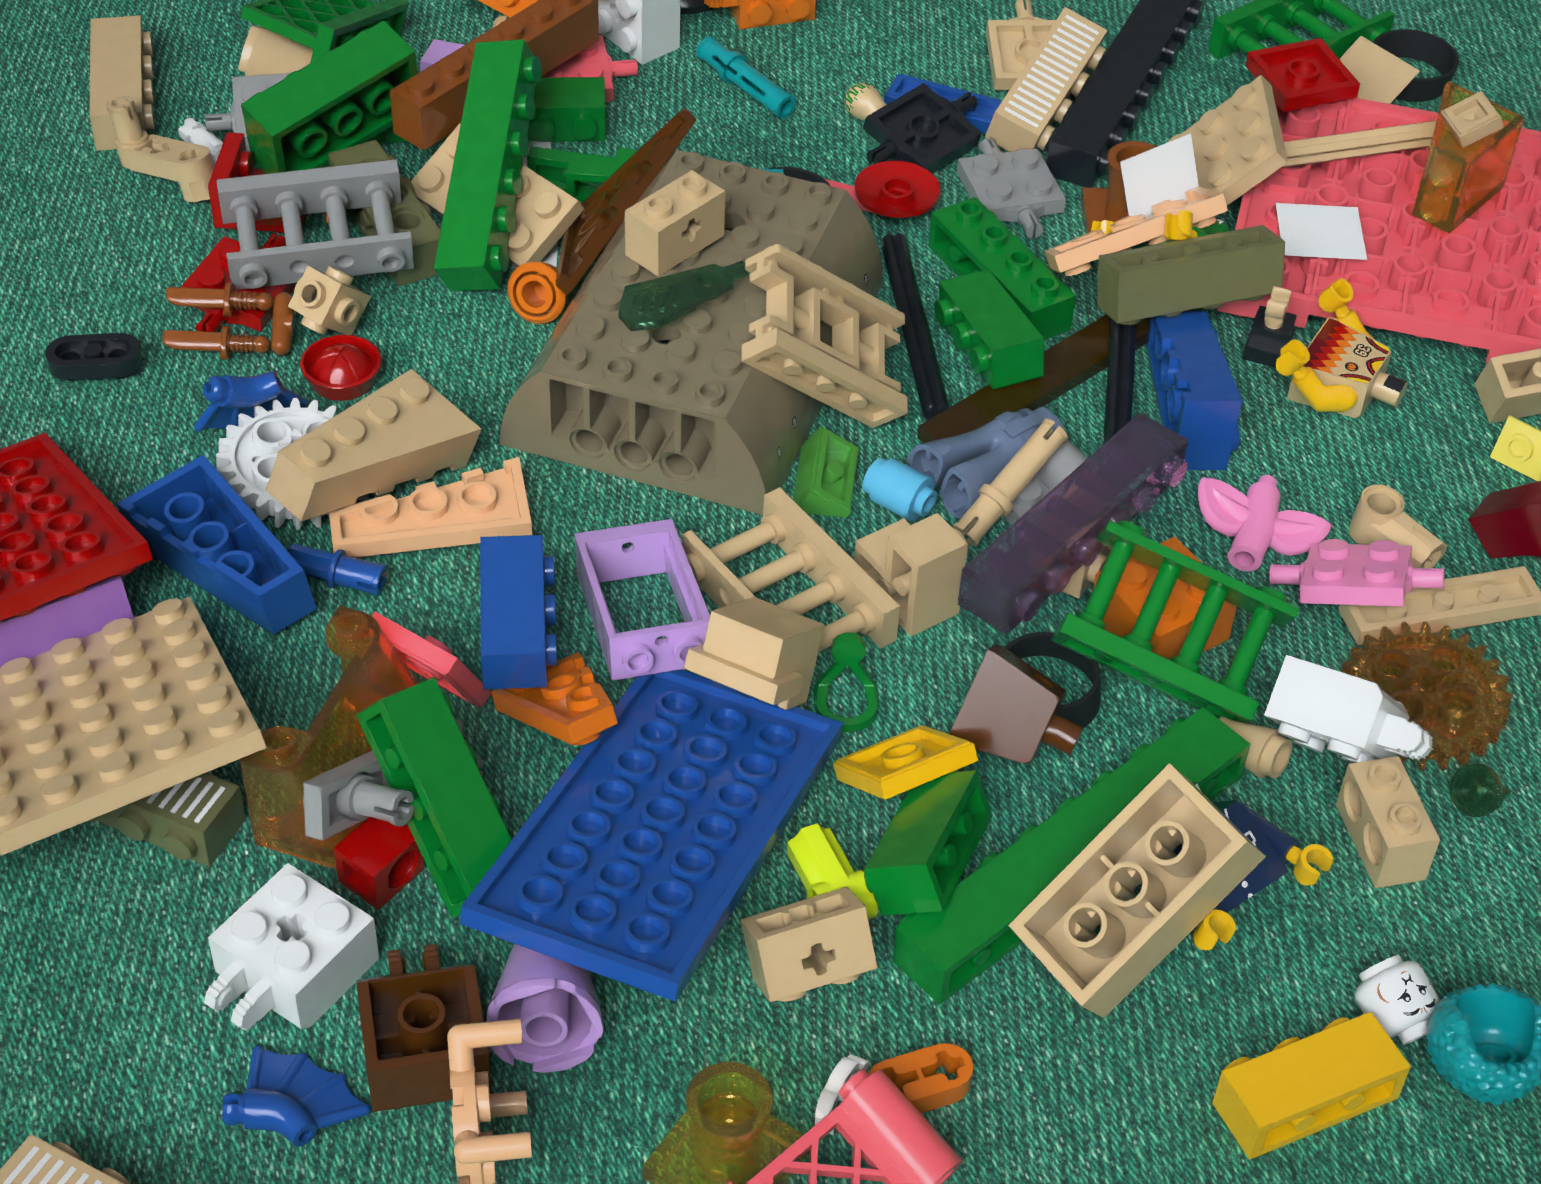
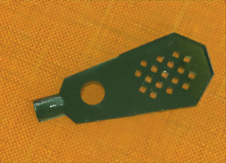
M742 260L725 267L710 264L625 286L618 309V318L630 331L660 328L695 311L696 306L708 300L716 299L719 295L733 289L734 280L748 276L750 272L745 270V263Z

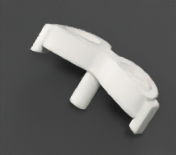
M852 1054L841 1059L832 1071L828 1082L820 1094L814 1125L837 1107L838 1101H843L838 1091L859 1070H867L869 1061Z

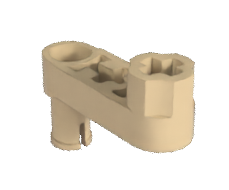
M130 96L117 97L112 99L113 102H107L106 107L110 113L117 135L114 143L123 167L131 171L179 182L184 200L187 202L195 203L210 199L208 183L215 166L208 147L158 135H148L147 131L141 129L134 106L135 103Z

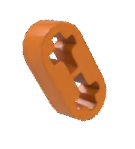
M942 1043L883 1060L875 1064L868 1073L871 1075L877 1070H882L899 1090L902 1089V1093L918 1111L925 1113L964 1099L970 1090L974 1065L971 1056L966 1050L955 1044ZM944 1067L949 1074L956 1073V1079L948 1080L944 1073L936 1074V1069Z

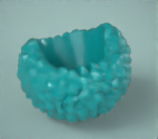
M1492 982L1487 985L1479 983L1472 987L1468 986L1464 989L1454 990L1443 997L1435 1006V1011L1429 1019V1026L1427 1028V1052L1431 1055V1062L1436 1067L1437 1073L1444 1077L1446 1082H1450L1454 1089H1459L1463 1094H1466L1471 1099H1477L1480 1103L1490 1102L1498 1106L1503 1102L1512 1103L1515 1098L1520 1099L1526 1096L1529 1092H1533L1535 1086L1540 1085L1541 1004L1537 999L1531 998L1527 993L1520 992L1515 988H1508L1505 985H1497Z

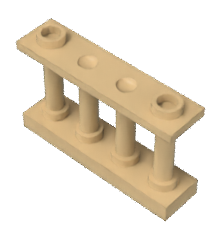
M780 487L764 495L763 518L760 525L709 549L692 530L683 534V548L697 584L719 608L755 597L754 593L799 571L806 573L817 585L776 606L802 615L829 601L833 604L836 603L847 614L824 627L818 653L830 647L837 635L847 632L866 634L880 649L897 640L900 605ZM768 542L777 544L787 554L739 579L724 565Z

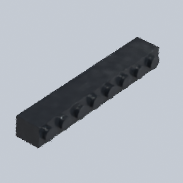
M1139 0L1049 141L1046 164L1054 178L1079 186L1093 188L1101 174L1107 175L1109 173L1108 152L1113 146L1126 142L1128 129L1134 130L1136 128L1141 108H1148L1151 102L1154 86L1160 87L1162 85L1167 65H1174L1180 44L1186 45L1189 39L1192 24L1198 25L1204 10L1203 1Z

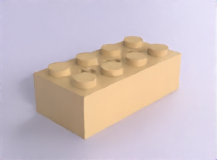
M1169 763L1008 926L1081 1007L1105 1018L1266 856L1186 776ZM1179 844H1183L1181 852L1176 856L1173 850ZM1142 884V889L1136 896L1133 891L1136 886ZM1099 924H1102L1099 934L1096 935L1093 932Z

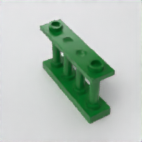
M1255 0L1214 18L1208 52L1217 59H1221L1239 50L1248 54L1249 51L1267 48L1259 41L1269 37L1280 45L1301 42L1304 40L1288 30L1293 26L1299 25L1315 37L1321 38L1340 59L1360 36L1373 42L1379 35L1391 31L1395 13L1388 10L1366 20L1338 0ZM1326 12L1349 28L1337 32L1316 16Z
M1109 520L1100 530L1096 541L1110 547L1111 551L1084 611L1078 612L1076 616L1068 613L1059 622L1051 641L1198 710L1204 707L1218 719L1224 716L1233 721L1251 722L1260 702L1247 696L1248 690L1245 688V684L1271 624L1273 623L1280 627L1285 626L1296 618L1299 608L1286 603L1288 598L1275 589L1260 586L1256 589L1145 537L1146 531L1131 522L1120 520L1115 523ZM1132 557L1158 569V573L1131 634H1125L1121 638L1104 630L1106 624L1102 620L1128 561ZM1179 579L1205 591V595L1178 657L1173 656L1169 660L1152 652L1153 646L1150 644V641L1176 581ZM1224 601L1252 613V617L1225 679H1219L1216 682L1199 674L1201 669L1197 664Z

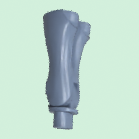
M1039 407L1033 411L1027 408L1016 412L1006 411L996 416L989 423L970 432L915 446L909 453L907 462L910 467L933 478L935 482L934 489L942 484L940 496L942 497L945 509L953 517L961 519L980 497V493L977 491L983 484H991L1038 429L1045 418L1055 422V425L1052 427L1054 431L1058 426H1061L1063 429L1064 426L1045 407Z

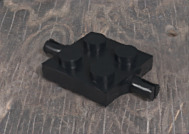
M922 83L868 115L863 129L881 144L875 149L868 151V162L876 164L896 158L899 161L919 165L931 173L943 167L979 143L982 133L968 122L964 116L965 113L977 107L976 97L974 95L971 97L972 93L967 92L955 101H949L937 95L926 84Z

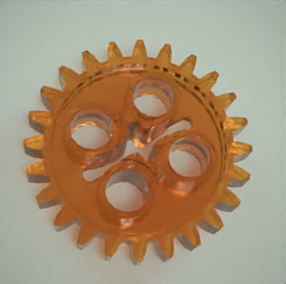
M1423 621L1420 632H1413L1406 622H1402L1400 632L1397 635L1384 626L1381 628L1379 640L1370 635L1364 636L1362 649L1352 647L1349 662L1343 663L1341 672L1377 683L1385 693L1404 705L1409 715L1408 721L1410 723L1413 721L1416 725H1420L1424 731H1428L1429 735L1433 737V750L1425 756V759H1416L1419 770H1425L1428 759H1435L1443 771L1447 770L1449 759L1452 756L1463 766L1468 764L1471 752L1483 757L1488 743L1496 744L1498 742L1501 729H1505L1510 712L1508 709L1512 694L1506 692L1509 678L1505 675H1497L1500 666L1499 659L1484 661L1487 649L1485 645L1470 649L1467 647L1469 634L1467 633L1461 635L1456 640L1449 638L1450 627L1447 625L1440 630L1439 634L1431 633L1428 622ZM1397 755V756H1399V758H1400V760H1401V762H1402L1403 765L1406 763V761H1407L1408 758H1409V756L1406 758V757Z

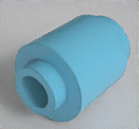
M880 457L876 459L867 470L862 484L863 491L870 495L872 502L911 522L920 516H927L937 500V491L934 490L935 482L933 478L894 458L885 460Z

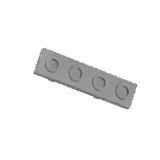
M455 719L463 736L462 720ZM373 750L303 782L305 836L323 841L369 817L387 821L400 827L408 823L413 815L414 806L402 803L414 801L412 792L389 786ZM476 756L477 768H480L483 766L482 760L480 757Z

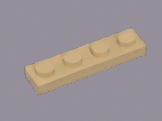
M1522 566L1444 579V590L1413 588L1405 596L1404 606L1339 604L1338 610L1358 646L1541 615V591L1527 568Z

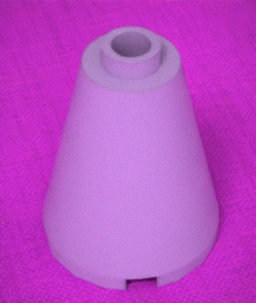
M517 944L513 945L486 1010L485 1022L521 1019L523 1043L491 1046L490 1048L506 1063L514 1066V1059L522 1062L531 1063L532 1071L541 1073L568 1070L586 1061L593 1054L594 1045L602 1037L604 1030L603 1013L589 970Z

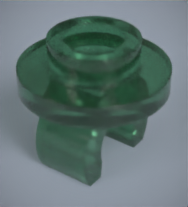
M1479 763L1467 764L1459 768L1453 775L1450 784V794L1454 805L1460 812L1470 817H1482L1498 810L1511 792L1507 787H1502L1499 777L1490 767Z

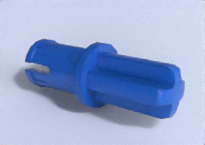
M291 544L287 550L304 569L306 576L327 581L329 588L335 589L339 585L375 596H380L387 578V565L347 556L345 550L338 549L334 554L299 544Z

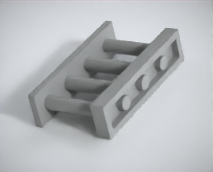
M397 159L216 180L223 224L237 223L240 251L227 253L231 283H234V290L297 283L303 276L307 266L326 272L330 265L350 276L414 269L411 231L395 233L390 204L401 203ZM372 207L377 235L350 238L345 210ZM327 212L332 241L305 244L300 215ZM282 217L286 246L259 249L255 220Z

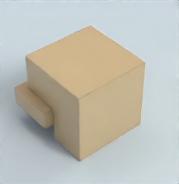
M752 597L711 611L705 642L688 649L684 669L771 705L778 704L777 707L788 710L807 702L825 625Z

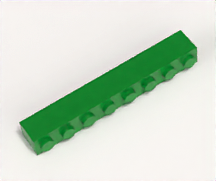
M1204 707L1187 719L1179 718L1175 720L1162 737L1151 745L1143 744L1132 753L1129 760L1115 771L1107 770L1103 772L1090 789L1077 798L1069 797L1063 801L1056 809L1054 815L1039 826L1033 824L1027 827L1019 835L1016 842L1000 854L994 852L988 855L974 873L957 883L943 911L907 914L899 922L895 930L893 963L939 1005L1023 943L1008 925L1169 763L1191 782H1197L1201 792L1212 801L1242 778L1251 744Z

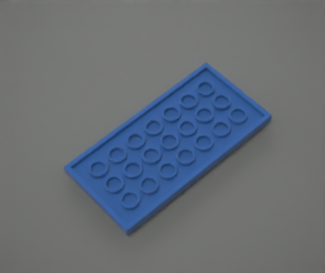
M685 670L638 676L614 706L618 724L601 731L599 738L584 745L462 904L460 924L676 1002L839 743L843 722L798 707L784 710L777 707L778 704L771 705L709 678Z

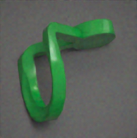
M847 632L837 635L833 639L831 644L832 656L836 661L817 680L813 689L816 714L843 722V732H854L869 727L876 720L879 691L873 678L860 663L866 653L864 639L856 633ZM847 665L863 684L868 703L867 710L863 714L851 718L839 717L833 714L826 705L830 683Z

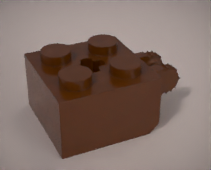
M424 945V952L422 953L423 970L406 973L405 960L401 955L400 949L387 951L390 975L356 980L373 1112L453 1100V1090L450 1089L447 1034L455 1025L484 1022L474 963L440 967L437 945ZM488 1047L473 1048L475 1072L488 1071L489 1092L492 1094Z

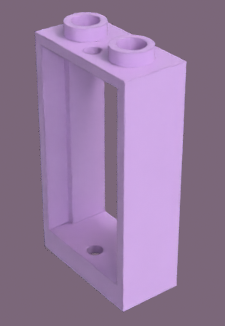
M668 519L575 533L577 576L612 681L684 669L688 649L705 642L710 614L673 520ZM627 542L632 543L631 547L622 548L623 544ZM666 572L684 622L616 633L600 583ZM660 636H665V637H666V638L657 639V638L660 637Z

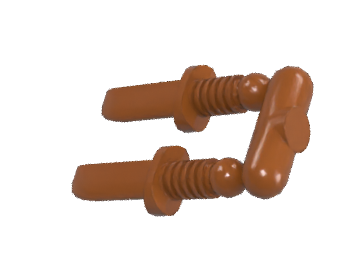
M225 283V289L166 288V299L171 304L186 307L223 308L224 317H232V309L234 307L240 310L243 308L244 310H247V308L249 310H252V308L257 310L259 308L265 311L273 306L271 344L270 340L262 335L257 337L251 335L249 337V335L245 336L244 334L241 336L240 334H237V336L232 334L231 336V327L222 326L221 332L163 331L162 341L167 347L180 350L220 351L219 359L229 360L230 350L237 353L240 351L241 353H244V351L246 353L256 351L262 354L266 353L271 346L272 351L280 356L286 355L291 350L294 332V310L288 307L292 299L289 293H279L273 301V297L265 292L260 294L254 292L252 294V292L248 293L247 291L244 293L243 291H240V293L235 291L234 293V283Z

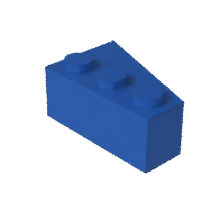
M543 535L480 537L481 665L483 690L547 687V666L557 665L556 634H546V626L556 625L555 594H545V587L555 586L554 556H543Z

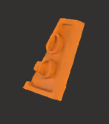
M580 652L557 661L555 666H547V687L495 689L491 691L497 711L571 745H584L593 742L599 738L601 731L618 724L612 702L601 685L595 683L592 671L589 666L585 667Z

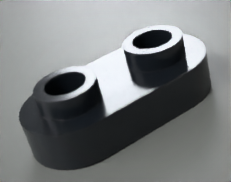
M126 333L63 336L52 341L45 350L49 372L54 377L67 381L125 378L138 371L143 363L140 342L136 337Z

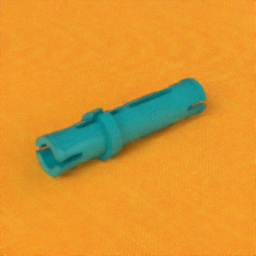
M711 36L705 37L699 43L696 50L697 58L718 71L719 78L724 82L734 83L753 99L773 112L778 118L784 119L793 112L796 106V98L749 65L746 57L740 52L730 51L719 43L716 38Z

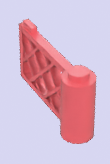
M862 1069L853 1075L838 1091V1094L843 1099L838 1107L746 1184H773V1180L782 1172L808 1175V1184H817V1176L851 1179V1184H860V1180L879 1181L885 1184H943L960 1167L963 1159L882 1070H877L870 1075L865 1069ZM835 1128L852 1146V1167L818 1164L819 1141ZM809 1151V1163L796 1162ZM861 1158L869 1165L870 1168H860Z

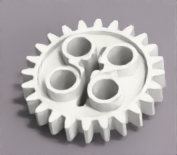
M293 398L290 407L284 408L276 399L273 400L271 411L267 412L263 407L257 405L254 407V418L241 413L238 415V426L227 425L226 438L219 439V453H216L217 471L250 509H256V516L261 521L268 515L274 516L275 527L279 528L285 519H292L296 530L301 529L303 521L301 522L266 491V487L278 451L336 416V406L332 405L322 412L318 410V400H313L308 408H301L298 398ZM368 494L357 497V500L366 501ZM329 513L311 518L310 520L317 528L321 527L322 516L327 515L329 517Z

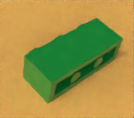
M989 269L939 281V300L935 301L934 304L937 321L941 327L948 329L953 337L956 348L966 353L974 372L981 374L992 389L1044 376L1043 336Z
M977 770L948 773L908 791L864 868L866 887L870 893L874 894L882 916L938 912L945 909L993 816Z

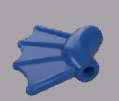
M275 371L250 377L211 376L209 382H205L203 387L204 396L211 404L195 423L194 429L200 432L213 428L226 429L227 425L238 426L239 414L242 413L254 418L255 406L259 405L268 412L272 410L273 400L276 399L284 408L290 407L293 398H298L301 408L307 406V401L283 387Z
M255 1046L251 1054L247 1088H245L243 1094L229 1092L223 1097L222 1120L228 1126L244 1124V1129L275 1131L286 1137L296 1147H301L314 1138L317 1129L365 1116L370 1113L371 1106L351 1094L346 1085L347 1077L344 1073L336 1074L317 1067L305 1053L283 1055L265 1050L261 1046Z

